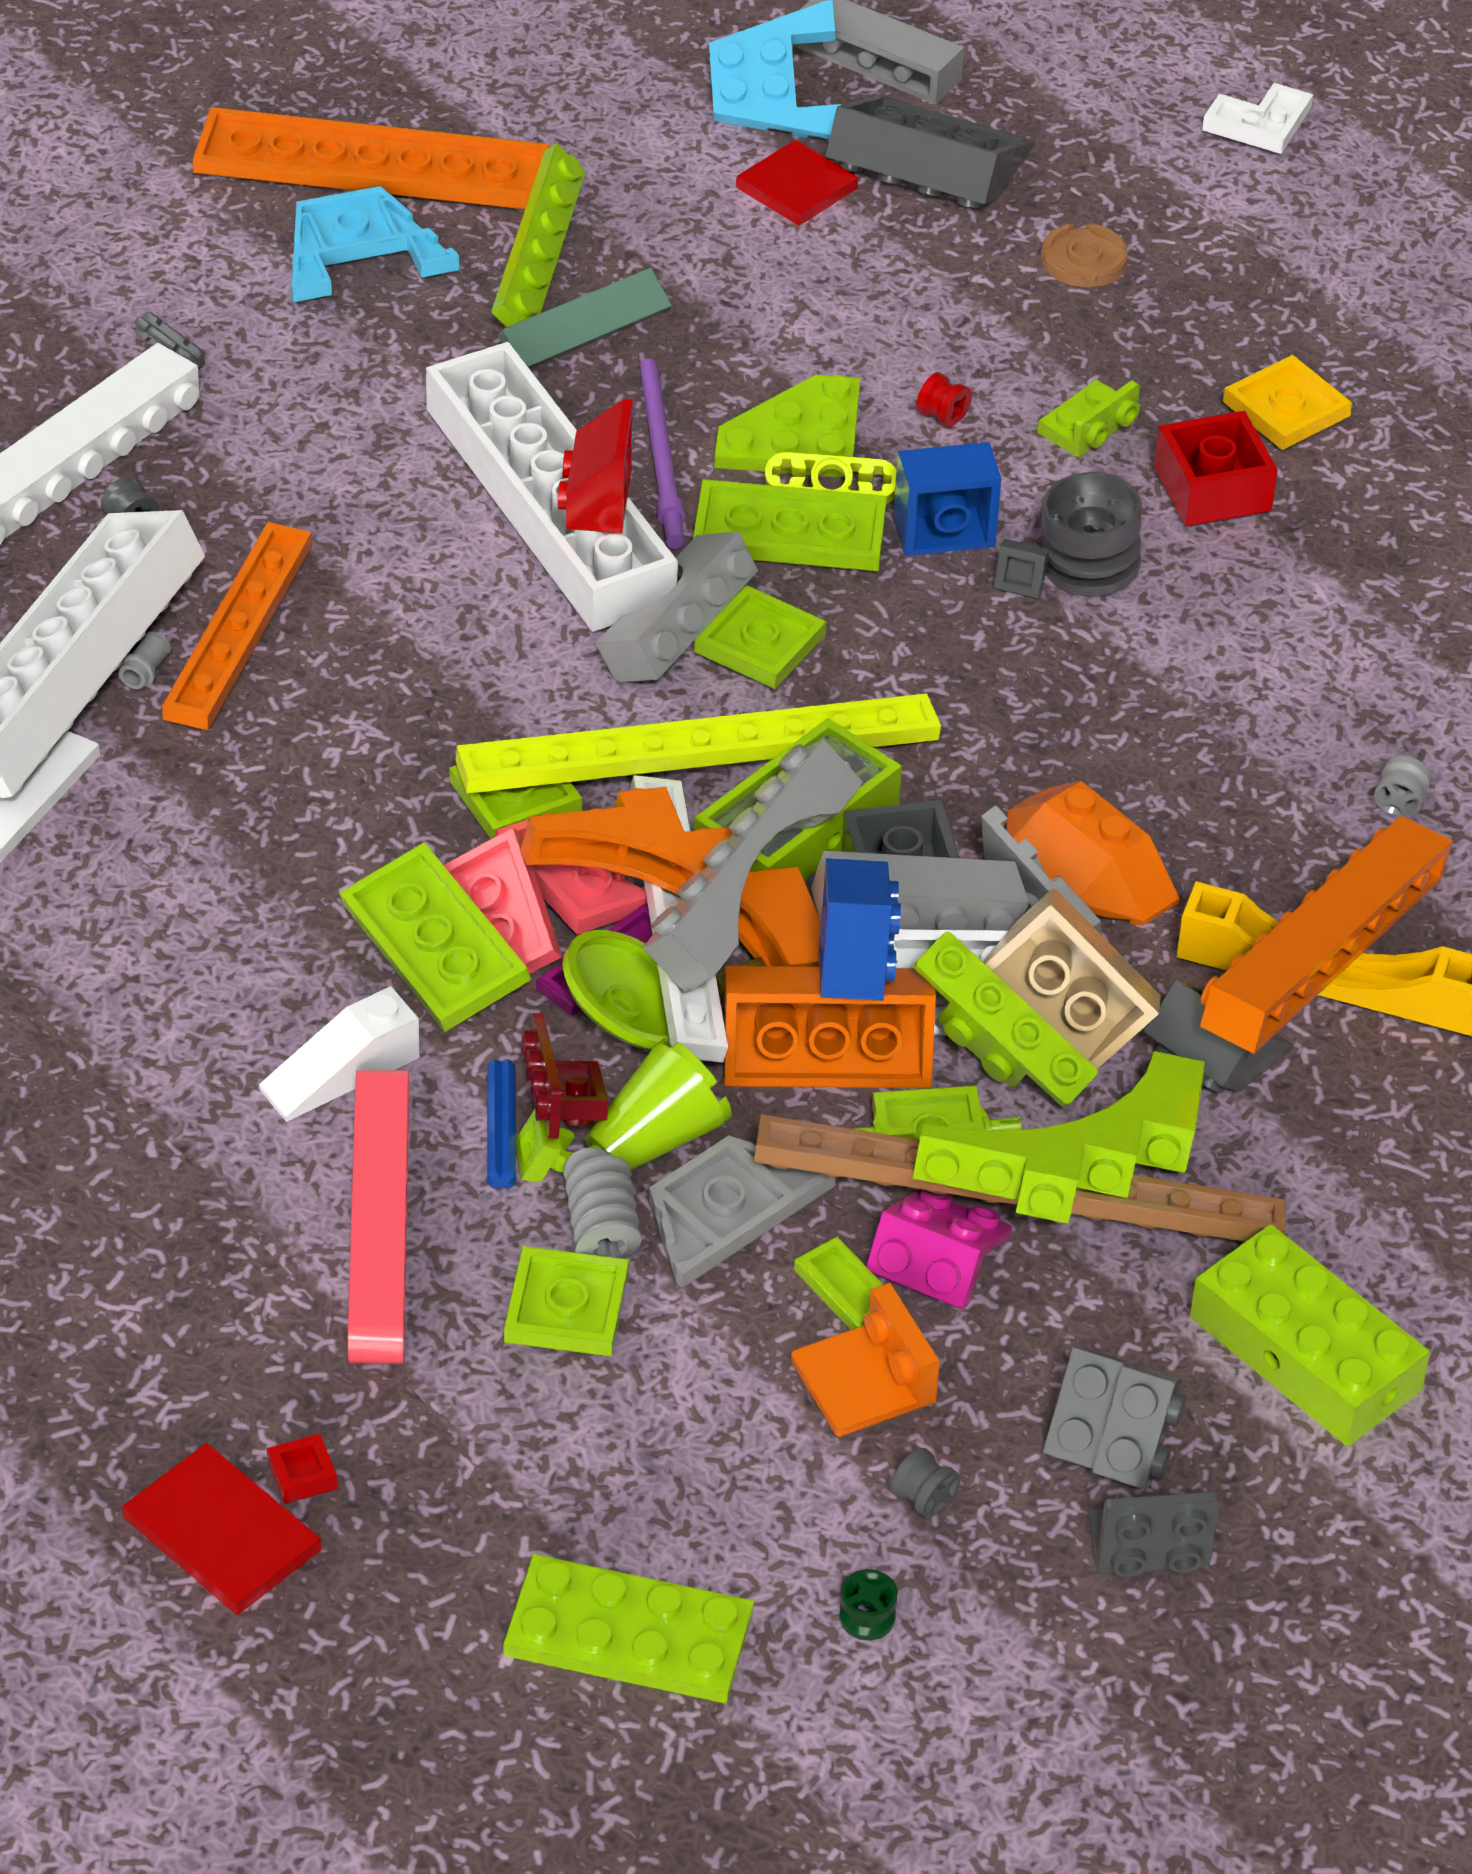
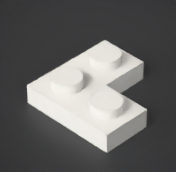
M1277 83L1272 84L1259 105L1219 94L1204 116L1202 130L1282 154L1310 111L1313 94Z

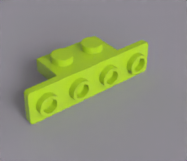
M944 932L914 964V969L950 1002L937 1018L944 1025V1031L947 1036L957 1045L967 1047L982 1061L984 1070L994 1080L1005 1082L1014 1088L1028 1075L1060 1106L1067 1107L1098 1074V1070L951 932Z

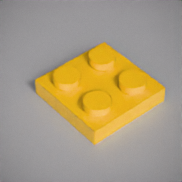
M1294 355L1225 387L1223 402L1235 412L1245 410L1253 426L1281 450L1350 417L1352 402Z

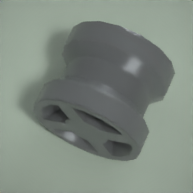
M124 477L116 480L109 485L101 498V507L106 515L108 513L160 511V506L155 498L146 493L143 485L133 477Z
M918 1448L910 1453L898 1466L890 1482V1491L900 1500H911L918 1514L925 1519H931L950 1503L956 1494L960 1484V1475L951 1467H940L936 1464L935 1456L926 1448Z

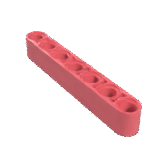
M356 1070L348 1313L349 1364H404L409 1070Z

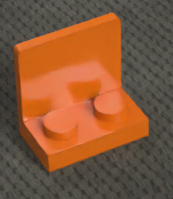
M891 1283L870 1290L869 1313L864 1317V1326L793 1350L791 1353V1363L834 1434L838 1437L936 1403L940 1361Z

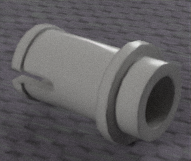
M152 631L146 633L133 653L127 654L123 658L122 664L119 667L121 681L132 689H141L143 686L148 687L151 685L156 677V669L172 650L169 640L159 632Z

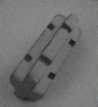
M146 312L142 317L138 316L134 322L136 325L135 333L146 342L151 340L150 345L153 346L158 342L198 365V368H202L205 365V352L167 323L163 322L155 314Z

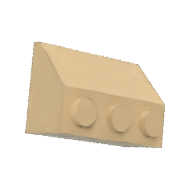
M1054 887L1015 922L983 961L987 967L1097 1069L1150 1023L1160 1011L1161 995Z

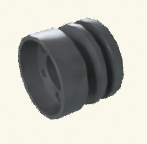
M1100 472L1072 474L1055 482L1046 491L1042 502V528L1044 531L1042 546L1043 548L1050 549L1046 577L1057 588L1074 595L1089 597L1109 595L1126 588L1138 576L1141 566V539L1139 536L1141 529V500L1138 491L1128 481L1112 474Z

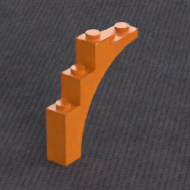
M666 787L636 788L628 791H619L614 808H594L586 811L530 816L520 851L526 865L567 864L606 869L645 880L677 894L688 879L699 872H703L707 866L703 861L704 857L718 843L723 840L727 841L732 835V831L729 827L684 831ZM768 868L755 872L749 870L741 895L738 917L739 940L761 966L819 967L818 950L821 922L799 868Z

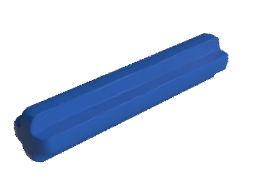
M494 1059L487 1065V1183L495 1189L500 1187L512 1188L516 1183L515 1064L509 1059L503 1061Z

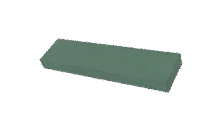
M650 267L504 328L498 336L502 343L509 342L527 367L531 369L664 313L672 305Z

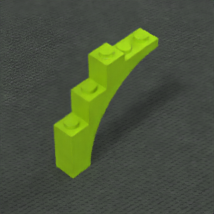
M1154 1051L1147 1072L1127 1095L1110 1107L1080 1120L1050 1127L994 1131L967 1130L924 1123L912 1179L1017 1200L1016 1213L1069 1224L1076 1188L1128 1198L1135 1163L1180 1173L1186 1172L1196 1129L1205 1061Z

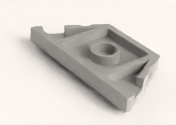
M730 1135L649 1187V1203L676 1283L681 1288L685 1287L835 1187L836 1178L818 1172L794 1168L779 1169L769 1164L754 1162L756 1146L751 1142Z

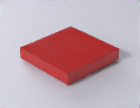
M795 139L737 175L736 188L800 226L858 189V177Z

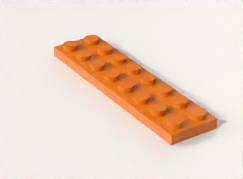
M211 107L193 156V173L354 191L381 186L391 195L525 209L544 151L549 148V144Z

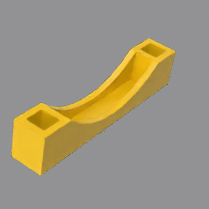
M1196 881L1182 915L1177 958L1227 971L1238 954L1245 955L1253 948L1257 938L1263 932L1270 933L1279 921L1261 910L1245 894ZM1443 946L1423 952L1398 955L1363 953L1318 994L1326 998L1472 1036V954Z

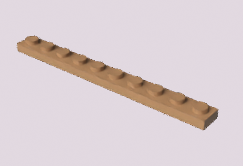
M760 1115L754 1162L769 1164L779 1169L794 1168L818 1172L835 1178L849 1177L874 1181L883 1186L898 1185L923 1189L939 1195L954 1194L978 1198L988 1203L1003 1202L1017 1205L1018 1202L1017 1200L912 1179L920 1140ZM1133 1175L1128 1198L1076 1188L1071 1214L1083 1215L1093 1220L1108 1219L1137 1224L1148 1229L1163 1228L1188 1232L1198 1237L1213 1236L1242 1241L1244 1243L1269 1224H1272L1284 1235L1286 1232L1285 1199Z

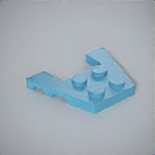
M833 0L823 1L709 43L715 121L766 131L768 128L792 132V136L803 138L814 136L828 139L829 142L836 109L841 104L809 107L796 106L792 45L836 41Z
M381 186L297 201L291 299L293 302L332 295L331 279L325 269L327 265L407 250L422 278L459 271V255L451 247L448 249L443 248L438 243V235L430 228L422 229L413 221V214Z

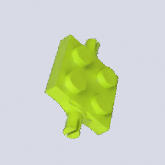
M977 1086L873 1092V1127L849 1128L920 1140L924 1123L967 1130L994 1131L1022 1130L1020 1116L989 1119L987 1113L980 1105Z

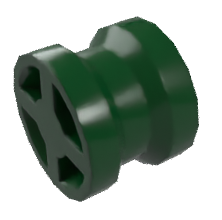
M864 1569L852 1573L842 1584L839 1621L842 1628L850 1636L859 1640L872 1641L883 1638L894 1627L898 1589L895 1582L887 1574L878 1570ZM864 1605L865 1608H871L873 1611L861 1610L859 1606Z

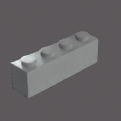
M810 0L801 9L826 0ZM833 0L836 41L793 44L796 48L933 104H937L962 80L963 46L849 0Z
M823 851L811 886L821 922L826 858L888 862L890 881L899 882L898 903L901 904L900 929L1009 931L1015 922L1025 914L1029 904L1015 861Z

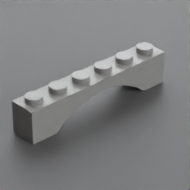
M824 738L806 748L798 744L780 760L779 765L782 771L778 776L768 779L755 792L754 797L758 801L754 807L744 810L733 820L729 826L732 835L728 840L721 841L707 853L703 859L707 864L706 868L702 873L699 872L693 875L682 885L677 893L681 897L678 904L666 909L653 922L651 927L655 930V933L643 949L684 992L714 978L739 945L738 917L741 895L749 870L763 847L778 833L795 829H811L839 814L863 783L861 778Z

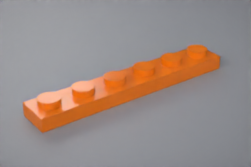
M267 522L162 704L163 720L209 731L312 547V532Z

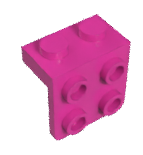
M923 1189L915 1190L882 1211L866 1267L876 1275L963 1309L971 1301L984 1255L1009 1238L1012 1226L1000 1221V1215L988 1208L979 1206L967 1208L952 1202L950 1194L939 1195Z

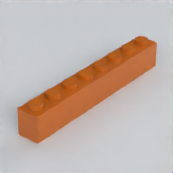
M1402 815L1386 829L1379 828L1371 842L1364 849L1357 848L1345 866L1340 870L1333 869L1325 883L1317 891L1312 889L1306 894L1298 908L1293 912L1286 911L1277 926L1270 933L1263 932L1257 938L1251 950L1245 955L1238 954L1223 975L1220 977L1214 976L1210 979L1201 996V1004L1205 1005L1200 1027L1255 1054L1437 885L1443 877L1453 840Z

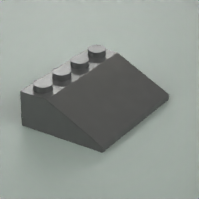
M878 94L837 106L826 157L839 160L838 165L848 171L863 172V168L878 172L877 178L879 180L893 184H902L903 180L918 184L917 191L921 193L942 196V192L958 196L956 202L961 205L982 208V204L998 200L1034 147L1035 141Z

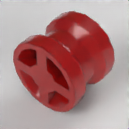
M936 372L928 377L922 385L916 400L917 412L927 417L933 415L938 417L940 424L952 428L965 417L971 404L972 392L970 388L960 383L956 385L951 384L949 377Z

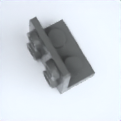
M1216 1492L1113 1498L1106 1500L1103 1508H1089L1087 1520L1097 1573H1115L1121 1577H1132L1143 1571L1171 1569L1176 1573H1189L1199 1567H1209L1220 1505L1218 1494Z

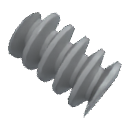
M595 1147L581 1148L571 1154L564 1163L563 1175L566 1180L565 1188L568 1195V1207L571 1212L570 1222L573 1228V1240L576 1245L575 1253L624 1258L633 1254L640 1247L642 1241V1234L638 1227L640 1223L639 1217L636 1213L637 1203L633 1195L634 1185L630 1179L632 1174L628 1162L622 1158L612 1156L606 1150Z

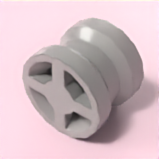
M1396 756L1389 759L1383 768L1382 779L1375 789V802L1383 812L1398 816L1402 815L1406 818L1412 817L1422 807L1424 794L1427 792L1431 782L1430 771L1424 763L1416 758Z

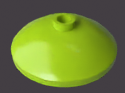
M590 930L581 933L573 939L563 956V971L566 983L572 997L581 1010L603 1031L637 1048L652 1050L663 1038H669L658 964L643 949L646 943L629 935L610 930Z

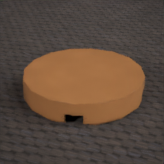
M1086 223V228L1074 229L1075 224H1066L1051 231L1043 240L1041 262L1046 272L1056 280L1079 287L1103 286L1119 279L1126 271L1128 253L1124 239L1113 230L1101 225Z

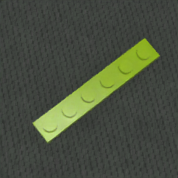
M558 143L544 151L491 311L506 327L541 313L586 171L581 167L579 161L574 156L569 155Z

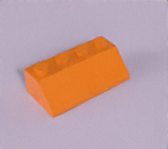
M725 966L724 1026L728 1049L724 1058V1086L932 1088L935 988L914 968H896L895 981H885L884 1001L821 997L819 967Z

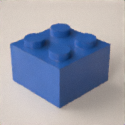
M990 442L898 451L893 520L904 556L996 546L1002 478Z
M826 858L818 950L821 997L884 1001L885 981H895L896 950H894L895 934L899 935L901 904L898 903L899 882L890 881L888 862Z

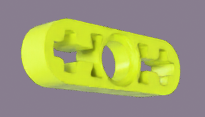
M782 452L774 455L767 462L765 467V484L887 496L888 504L895 498L897 470L890 462L882 459ZM782 468H791V474L794 477L790 478L789 484H781L780 476L777 475L781 474ZM806 468H812L811 487H805ZM835 469L844 475L845 482L841 487L830 490L824 488L819 483L818 478L825 470ZM852 472H859L858 491L851 490ZM874 475H883V481L887 484H883L882 491H874L872 483H869L873 481Z

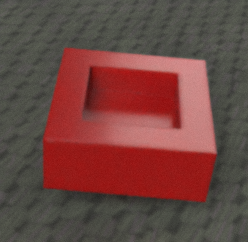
M320 1433L266 1448L267 1463L284 1504L338 1489L337 1474Z

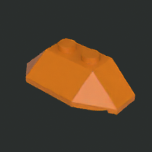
M1077 781L1044 788L1008 810L1007 832L1018 844L1026 838L1038 851L1037 858L1041 862L1045 874L1050 879L1055 876L1061 877L1095 915L1112 919L1129 920L1131 925L1143 926L1179 903V895L1150 835L1084 782Z

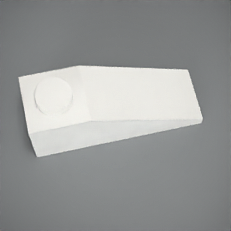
M391 986L342 1010L259 1084V1090L286 1122L354 1090L356 1070H395L420 1058L419 1018Z

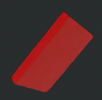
M205 1443L122 1506L123 1518L237 1616L321 1551L320 1537L208 1443Z

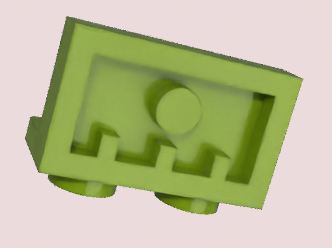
M1096 379L1038 421L1037 433L1079 458L1091 448L1101 447L1109 435L1121 426L1128 427L1135 421L1140 410V405L1138 404L1140 385L1131 380L1115 391Z

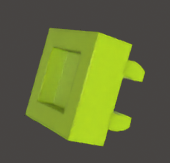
M535 1110L516 1137L521 1180L529 1182L542 1181L550 1168L563 1172L564 1163L571 1154L575 1153L566 1151L575 1138L574 1133L568 1129L560 1128L559 1139H548L544 1121H536Z

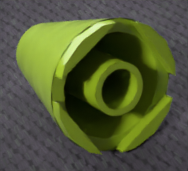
M663 1038L652 1048L608 1106L607 1120H598L585 1137L588 1148L603 1149L612 1156L622 1158L628 1162L631 1171L723 1126L732 1116L727 1097L725 1096L718 1102L710 1089L718 1083L712 1073L698 1057L681 1043L676 1042L671 1047H668L669 1038Z

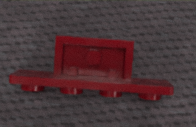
M533 1013L532 1030H523L522 1060L526 1061L527 1081H531V1100L535 1101L536 1121H544L548 1139H559L560 1120L575 1126L589 1125L593 1120H607L608 1097L598 1061L555 1060L544 1014Z

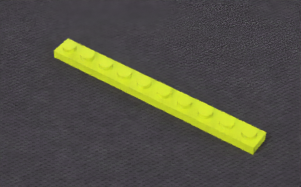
M926 693L457 745L455 760L466 793L468 794L773 759L827 718L873 747L939 740L941 724Z

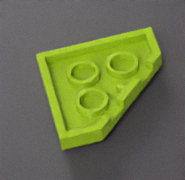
M814 375L718 426L714 468L765 472L769 459L782 452L854 457L860 378L844 377L841 375ZM782 468L781 473L791 474V468ZM806 468V475H811L812 468ZM828 469L820 474V476L844 477L840 471L835 469Z

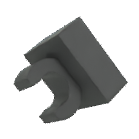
M1004 539L1000 545L993 588L1039 599L1044 587L1050 549L1042 548L1038 544L1026 541L1017 542Z

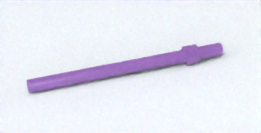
M645 359L640 363V373L659 500L656 503L657 517L660 525L664 526L667 546L672 549H678L685 542L682 527L686 517L684 503L677 494L658 365L654 359Z

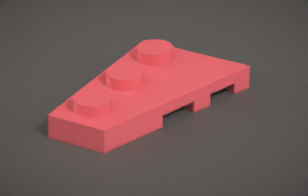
M529 820L497 829L495 837L513 827L524 839ZM567 864L532 865L543 899L577 935L620 921L646 903L648 905L645 886L642 888L625 879L624 874L606 869Z
M512 827L450 861L444 867L526 965L529 974H532L562 958V954L533 866L525 864L520 851L523 836Z

